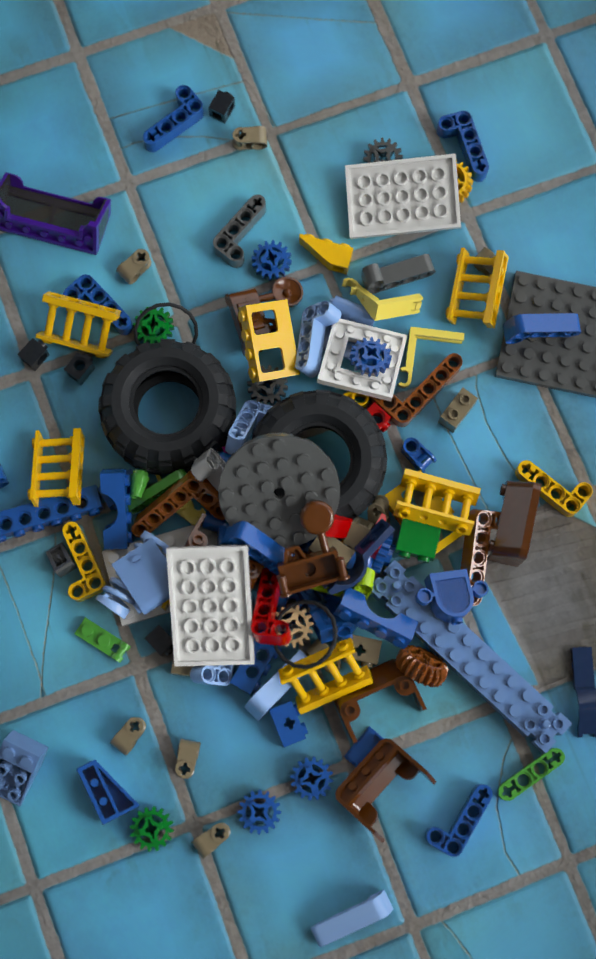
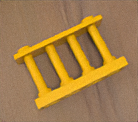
M461 247L460 254L457 255L456 259L457 270L450 305L446 309V318L452 325H456L457 317L482 319L487 328L495 329L509 256L504 250H497L496 256L493 258L469 256L468 251ZM468 264L492 265L493 272L490 276L466 274ZM464 281L489 283V292L486 294L462 292ZM460 300L485 301L486 308L483 312L459 310Z
M51 291L43 294L42 302L48 303L49 311L45 331L37 333L35 338L41 339L42 342L52 344L53 342L90 352L98 358H106L113 353V350L106 348L111 322L120 318L121 310ZM59 306L66 308L67 311L63 336L52 333L56 310ZM77 311L83 312L85 315L81 341L70 338L74 314ZM95 316L101 317L103 320L99 346L88 343L92 319Z
M73 428V436H70V438L43 439L40 431L35 430V438H32L34 454L31 489H28L27 493L28 499L31 500L34 507L39 506V498L65 496L70 498L73 505H81L85 436L81 428ZM69 445L72 447V452L69 455L43 456V447ZM69 462L71 464V468L67 472L41 473L42 464ZM68 479L70 481L69 487L66 489L40 490V482L43 480Z
M405 468L400 486L406 487L403 502L397 500L393 515L470 536L475 522L468 520L470 506L476 505L481 488ZM413 490L425 492L422 507L410 504ZM432 495L444 498L441 512L430 509ZM451 500L463 503L460 517L449 515Z
M351 637L338 642L330 657L318 666L301 669L286 665L279 669L281 684L290 682L298 694L296 696V703L301 715L373 683L368 666L360 668L352 655L355 653V648ZM330 647L294 663L308 665L317 662L327 654ZM345 657L352 672L342 676L334 662ZM327 666L334 680L323 684L316 670ZM309 674L316 688L305 692L297 678Z

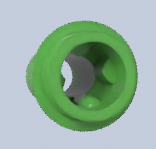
M134 470L133 474L130 475V498L134 500L142 499L150 479L148 472Z

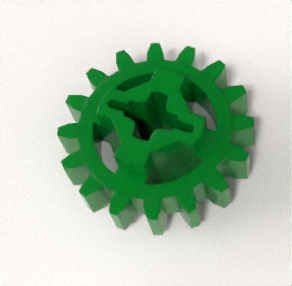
M162 307L159 311L155 308L147 312L140 320L137 328L138 340L142 341L144 339L143 343L150 342L153 344L160 342L161 339H167V336L172 337L173 335L170 330H174V325H172L173 318H169L170 313H164ZM158 316L164 319V321H160ZM154 321H155L156 326L154 327L153 332H152L151 327H153V324H154ZM142 330L148 332L149 336H146Z
M156 806L152 807V811L145 807V813L138 811L139 818L133 817L132 820L136 823L130 826L131 829H134L130 836H136L137 838L134 844L140 842V849L148 846L149 852L152 850V847H155L156 851L160 850V844L165 847L167 845L165 840L172 839L169 833L174 832V829L170 828V825L174 822L167 819L170 814L163 815L164 809L161 808L158 812L156 811ZM153 815L159 816L163 821H156ZM145 817V824L143 828L139 829V824ZM150 823H152L153 826H157V829L154 831V834H152L151 831L148 832L147 828L150 827ZM165 829L164 836L159 840L160 831ZM141 836L149 837L151 842L145 841Z

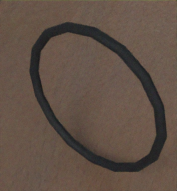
M170 302L157 303L146 308L137 317L133 328L134 341L137 346L141 345L137 334L140 320L147 312L157 307L170 306L181 309L190 317L194 324L195 335L192 340L193 344L196 343L198 337V324L192 313L183 306Z
M300 600L290 603L279 613L276 620H281L283 614L294 606L300 604L316 605L323 609L332 621L334 630L332 645L325 656L317 662L308 665L295 664L286 659L279 650L278 645H274V649L281 660L290 666L308 669L320 665L330 657L336 646L338 629L334 616L326 606L317 601Z

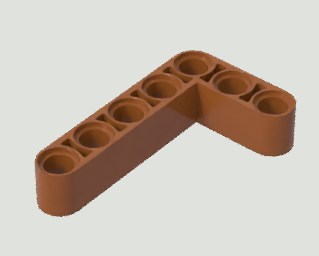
M456 353L448 355L403 403L395 395H393L392 401H390L393 403V406L390 408L385 407L383 404L387 400L369 396L368 400L372 404L375 402L391 416V421L396 426L406 427L459 372L463 363L462 357ZM455 361L458 366L451 367L448 362ZM442 374L444 375L445 379L438 380L436 378V375ZM429 387L433 392L427 394L423 391V388ZM416 400L420 403V406L413 407L410 402ZM403 413L407 416V419L400 420L397 415Z
M189 471L136 516L132 526V533L139 538L144 530L151 533L192 498H195L215 518L225 520L219 503L218 491L207 479L201 482Z
M480 509L469 511L468 520L475 522L470 536L465 535L461 569H467L471 587L476 581H485L491 529H498L501 512ZM474 596L473 606L480 604L482 598Z

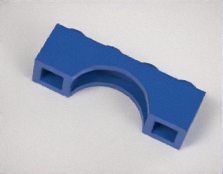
M103 469L100 472L101 493L112 498L118 511L117 519L106 525L103 530L104 549H128L129 543L133 542V533L129 529V524H132V513L128 510V505H131V494L127 491V486H130V475L127 474L126 469Z
M352 588L343 591L333 613L342 620H346L360 629H364L402 649H405L412 641L418 621L402 613L394 618H382L376 615L368 607L365 595Z

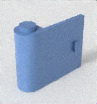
M337 295L335 298L331 297L329 302L341 311L340 319L373 326L375 321L363 305ZM332 325L327 326L325 330L324 351L326 350ZM347 342L343 358L351 361L349 358L352 346H355L356 343Z
M152 538L112 564L136 601L133 606L139 614L143 612L146 615L170 599L167 560Z

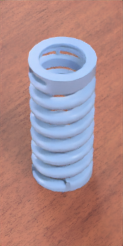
M144 530L140 536L141 541L145 543L152 538L156 545L162 548L161 551L166 554V549L169 546ZM135 543L134 548L136 549L137 547L142 545V543ZM111 577L109 582L114 588L104 586L103 591L105 594L98 595L95 599L125 619L130 612V608L122 600L132 605L136 601L126 591L128 589L122 580Z

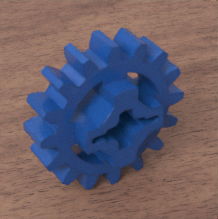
M272 240L271 244L265 241V246L259 244V251L254 250L255 256L251 258L252 262H254L252 268L256 269V275L261 273L262 279L267 276L269 281L272 280V277L278 280L279 275L285 277V271H290L288 265H292V260L289 259L291 258V253L287 252L288 247L282 248L281 242L275 245L274 240ZM269 256L274 261V266L273 263L269 260Z
M364 337L362 343L357 340L356 345L352 346L349 356L351 359L350 364L355 365V371L360 369L361 375L366 372L368 377H371L372 373L377 377L379 371L384 374L386 368H389L392 355H390L391 350L386 349V343L381 345L380 339L374 341L373 337H371L370 341H367Z
M393 533L383 542L375 557L372 569L376 573L380 574L383 565L388 566L396 547V545L392 544L395 535Z
M314 756L312 761L305 757V763L298 761L299 768H292L296 773L295 775H290L291 778L295 779L291 786H297L294 792L298 793L300 791L302 793L300 798L303 799L307 795L308 801H311L312 796L319 800V794L325 797V789H332L328 786V783L334 782V780L329 779V775H332L333 771L326 770L329 764L323 766V759L316 762ZM312 765L319 766L323 772L318 773L314 771ZM305 767L306 773L304 777L298 779L300 771ZM309 773H312L314 776L321 775V777L315 780V784L307 781L302 782L309 777ZM325 779L324 786L319 790L318 784L320 780ZM307 785L311 787L312 793L303 790L301 786Z
M261 790L258 791L257 795L251 791V797L249 798L245 795L244 799L246 802L239 803L243 807L242 810H238V813L243 815L239 821H245L244 829L248 826L251 827L250 833L256 829L258 835H260L261 830L264 829L267 834L269 833L268 827L275 829L273 822L280 821L276 817L277 814H281V811L276 808L280 803H274L276 796L268 797L269 791L265 795L262 794ZM263 798L266 801L264 803H256L253 799ZM271 805L273 807L272 819L268 816V808ZM247 806L251 808V816L249 818L246 816ZM255 807L259 809L263 807L265 809L263 814L266 819L260 815L258 817L255 816ZM255 821H263L266 825L256 826L253 823Z

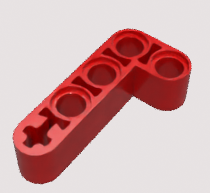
M266 567L261 573L251 630L257 643L284 646L291 641V632L285 621L275 620L280 587L277 575ZM281 631L285 632L282 635H278V633Z

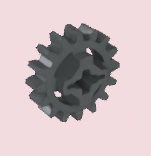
M381 138L379 143L375 139L374 145L368 144L369 150H364L366 157H363V161L371 163L372 154L375 157L373 162H381L380 157L384 158L385 156L386 160L390 161L393 153L395 154V160L403 159V155H400L402 152L401 148L396 149V142L391 144V139L384 142V139Z
M263 365L261 366L263 373L279 370L278 367L272 370L271 365L268 366V369H265ZM278 378L257 382L256 384L252 383V381H247V386H250L248 393H253L251 395L252 400L257 398V402L262 401L264 404L270 402L273 406L275 400L277 402L281 401L280 396H286L284 391L288 390V386L284 384L288 383L287 378ZM265 383H268L270 388H267ZM276 389H279V391L274 395V391Z

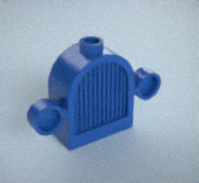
M467 569L430 573L424 580L426 588H421L416 593L415 599L422 606L430 603L432 612L440 620L452 625H458L463 623L462 618L472 609L474 596L476 598L484 597L488 593L489 588L484 581H476L471 587Z
M321 592L327 601L325 606L335 618L338 629L337 639L342 641L350 637L353 638V632L358 626L342 620L333 614L339 597ZM321 608L309 613L306 610V616H312L309 622L314 623L312 628L320 643L324 644L332 641L334 630L332 621L327 613Z

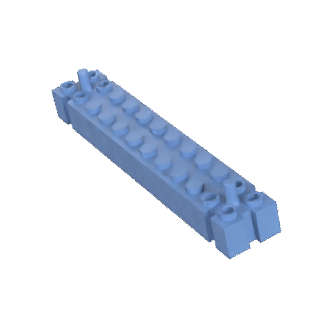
M394 560L384 570V579L382 580L378 577L374 581L371 595L377 601L382 598L386 602L384 607L394 617L402 613L418 621L414 635L435 655H438V658L442 659L453 672L523 737H532L533 739L530 743L540 753H547L556 743L553 737L555 735H563L572 723L562 713L554 714L551 711L554 706L464 623L452 625L451 623L444 622L434 615L430 603L426 606L419 605L416 602L415 595L421 588L425 587L413 576L408 579L404 575L406 569Z

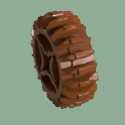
M408 645L405 649L399 650L395 663L400 672L404 673L406 677L411 678L418 684L421 683L429 687H439L447 678L449 669L446 663L438 658V655H434L432 652L414 645Z

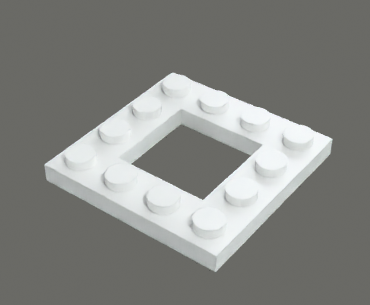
M339 319L337 323L332 325L317 383L392 401L407 335ZM364 337L367 341H370L371 337H373L374 341L380 339V344L386 343V349L391 350L390 355H392L389 368H386L384 374L379 371L378 377H368L367 374L361 375L359 372L341 368L348 341L356 343L358 340L362 343Z

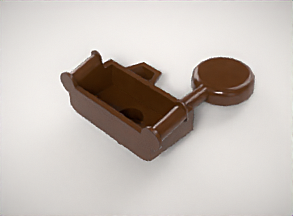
M282 277L274 283L272 293L258 295L256 289L229 295L225 294V301L229 306L240 339L243 356H245L246 347L241 336L242 325L238 319L239 307L270 300L279 301L287 299L288 307L292 308L298 305L304 294L303 287L296 279ZM264 311L252 313L251 317L256 335L276 332L275 319L266 318Z
M312 500L306 503L300 512L302 527L308 533L318 535L321 550L305 555L299 545L287 546L284 551V561L276 564L279 572L277 579L281 591L280 598L350 578V575H347L344 558L338 556L335 547L329 548L325 532L333 525L334 512L324 501Z

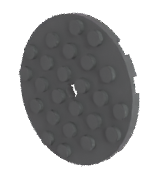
M271 433L247 441L235 453H232L221 473L218 496L222 513L230 526L239 521L248 522L286 548L291 545H302L318 536L308 533L300 523V512L306 503L312 500L324 501L332 508L335 516L340 499V484L333 462L315 443L306 438L302 439L293 436V434ZM276 488H283L285 493L280 497L274 494V490Z

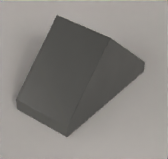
M62 542L46 552L55 573L62 578L78 568Z

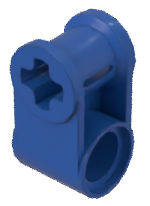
M407 438L401 446V453L412 463L417 471L421 470L422 473H425V469L432 462L435 463L437 461L435 456L416 438ZM406 444L414 445L415 451H408Z

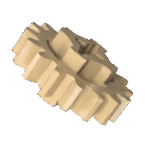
M299 605L295 609H289L281 618L287 624L295 622V626L298 627L290 631L291 641L285 645L286 648L289 644L296 648V643L303 646L302 640L309 641L310 638L307 634H313V630L309 629V627L314 626V623L308 621L312 616L305 615L306 609L299 611ZM292 613L290 618L282 619L285 615ZM299 615L304 619L306 626L300 624L298 620ZM297 633H303L301 637L293 639V636Z

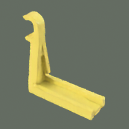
M343 279L342 286L352 287L350 295H356L374 321L420 312L423 296L419 293L379 300L375 295L364 289L355 279Z
M410 327L405 367L399 369L401 372H407L408 379L406 383L400 382L398 386L406 388L411 383L417 339L462 344L464 333Z

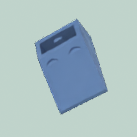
M15 730L3 740L0 748L1 798L18 806L22 805L49 747Z

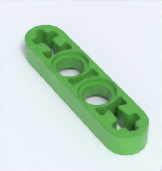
M184 469L177 470L144 491L141 500L131 499V505H128L129 512L135 514L149 506L185 476L186 471Z
M559 748L549 749L547 753H543L501 783L497 789L498 796L504 801L513 800L559 767L565 760L564 752ZM552 752L555 754L559 753V761H551L549 763L551 768H549L543 758L545 757L546 760L552 758ZM536 763H542L544 766V772L540 775L534 771ZM521 774H525L528 777V783L525 786H521L518 783V777ZM513 780L515 786L519 788V791H517L516 788H514L510 791V797H508L507 795L503 796V787L505 786L506 788H510L511 786H513V784L510 783Z

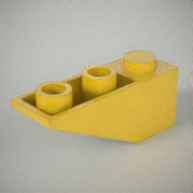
M311 234L299 235V244L327 269L347 275L354 248L345 243H333L330 239H318Z

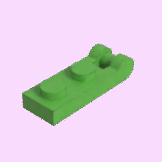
M86 617L74 633L119 663L123 660L122 656L124 653L129 651L131 647ZM115 644L120 646L116 653L112 651Z

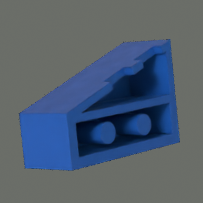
M96 760L77 768V773L102 826L140 806Z

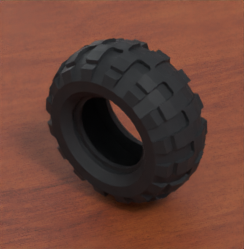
M161 339L160 342L153 344L146 342L136 346V350L130 354H124L115 362L112 372L107 373L103 381L102 394L98 405L102 429L114 451L133 467L160 476L162 474H171L180 469H184L188 473L194 461L210 448L216 452L222 451V447L227 442L228 432L236 419L234 387L229 374L226 373L221 362L211 353L203 351L200 346L188 341L186 343L176 342L175 339ZM164 382H177L186 385L199 399L198 412L193 421L184 429L171 434L153 432L144 427L138 418V408L144 394L153 386Z
M330 390L301 391L277 402L258 422L252 439L271 433H287L297 436L299 433L311 428H324L338 434L345 441L349 449L350 466L345 478L339 483L340 499L335 514L350 519L358 517L377 497L387 470L386 443L382 431L379 429L373 416L352 398L344 394L331 392ZM276 488L274 490V494L280 497L285 493L283 488Z

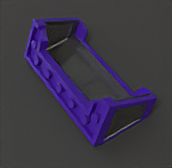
M5 172L0 180V230L97 255L111 214V199L96 197L93 200V204L23 186V181L19 176Z

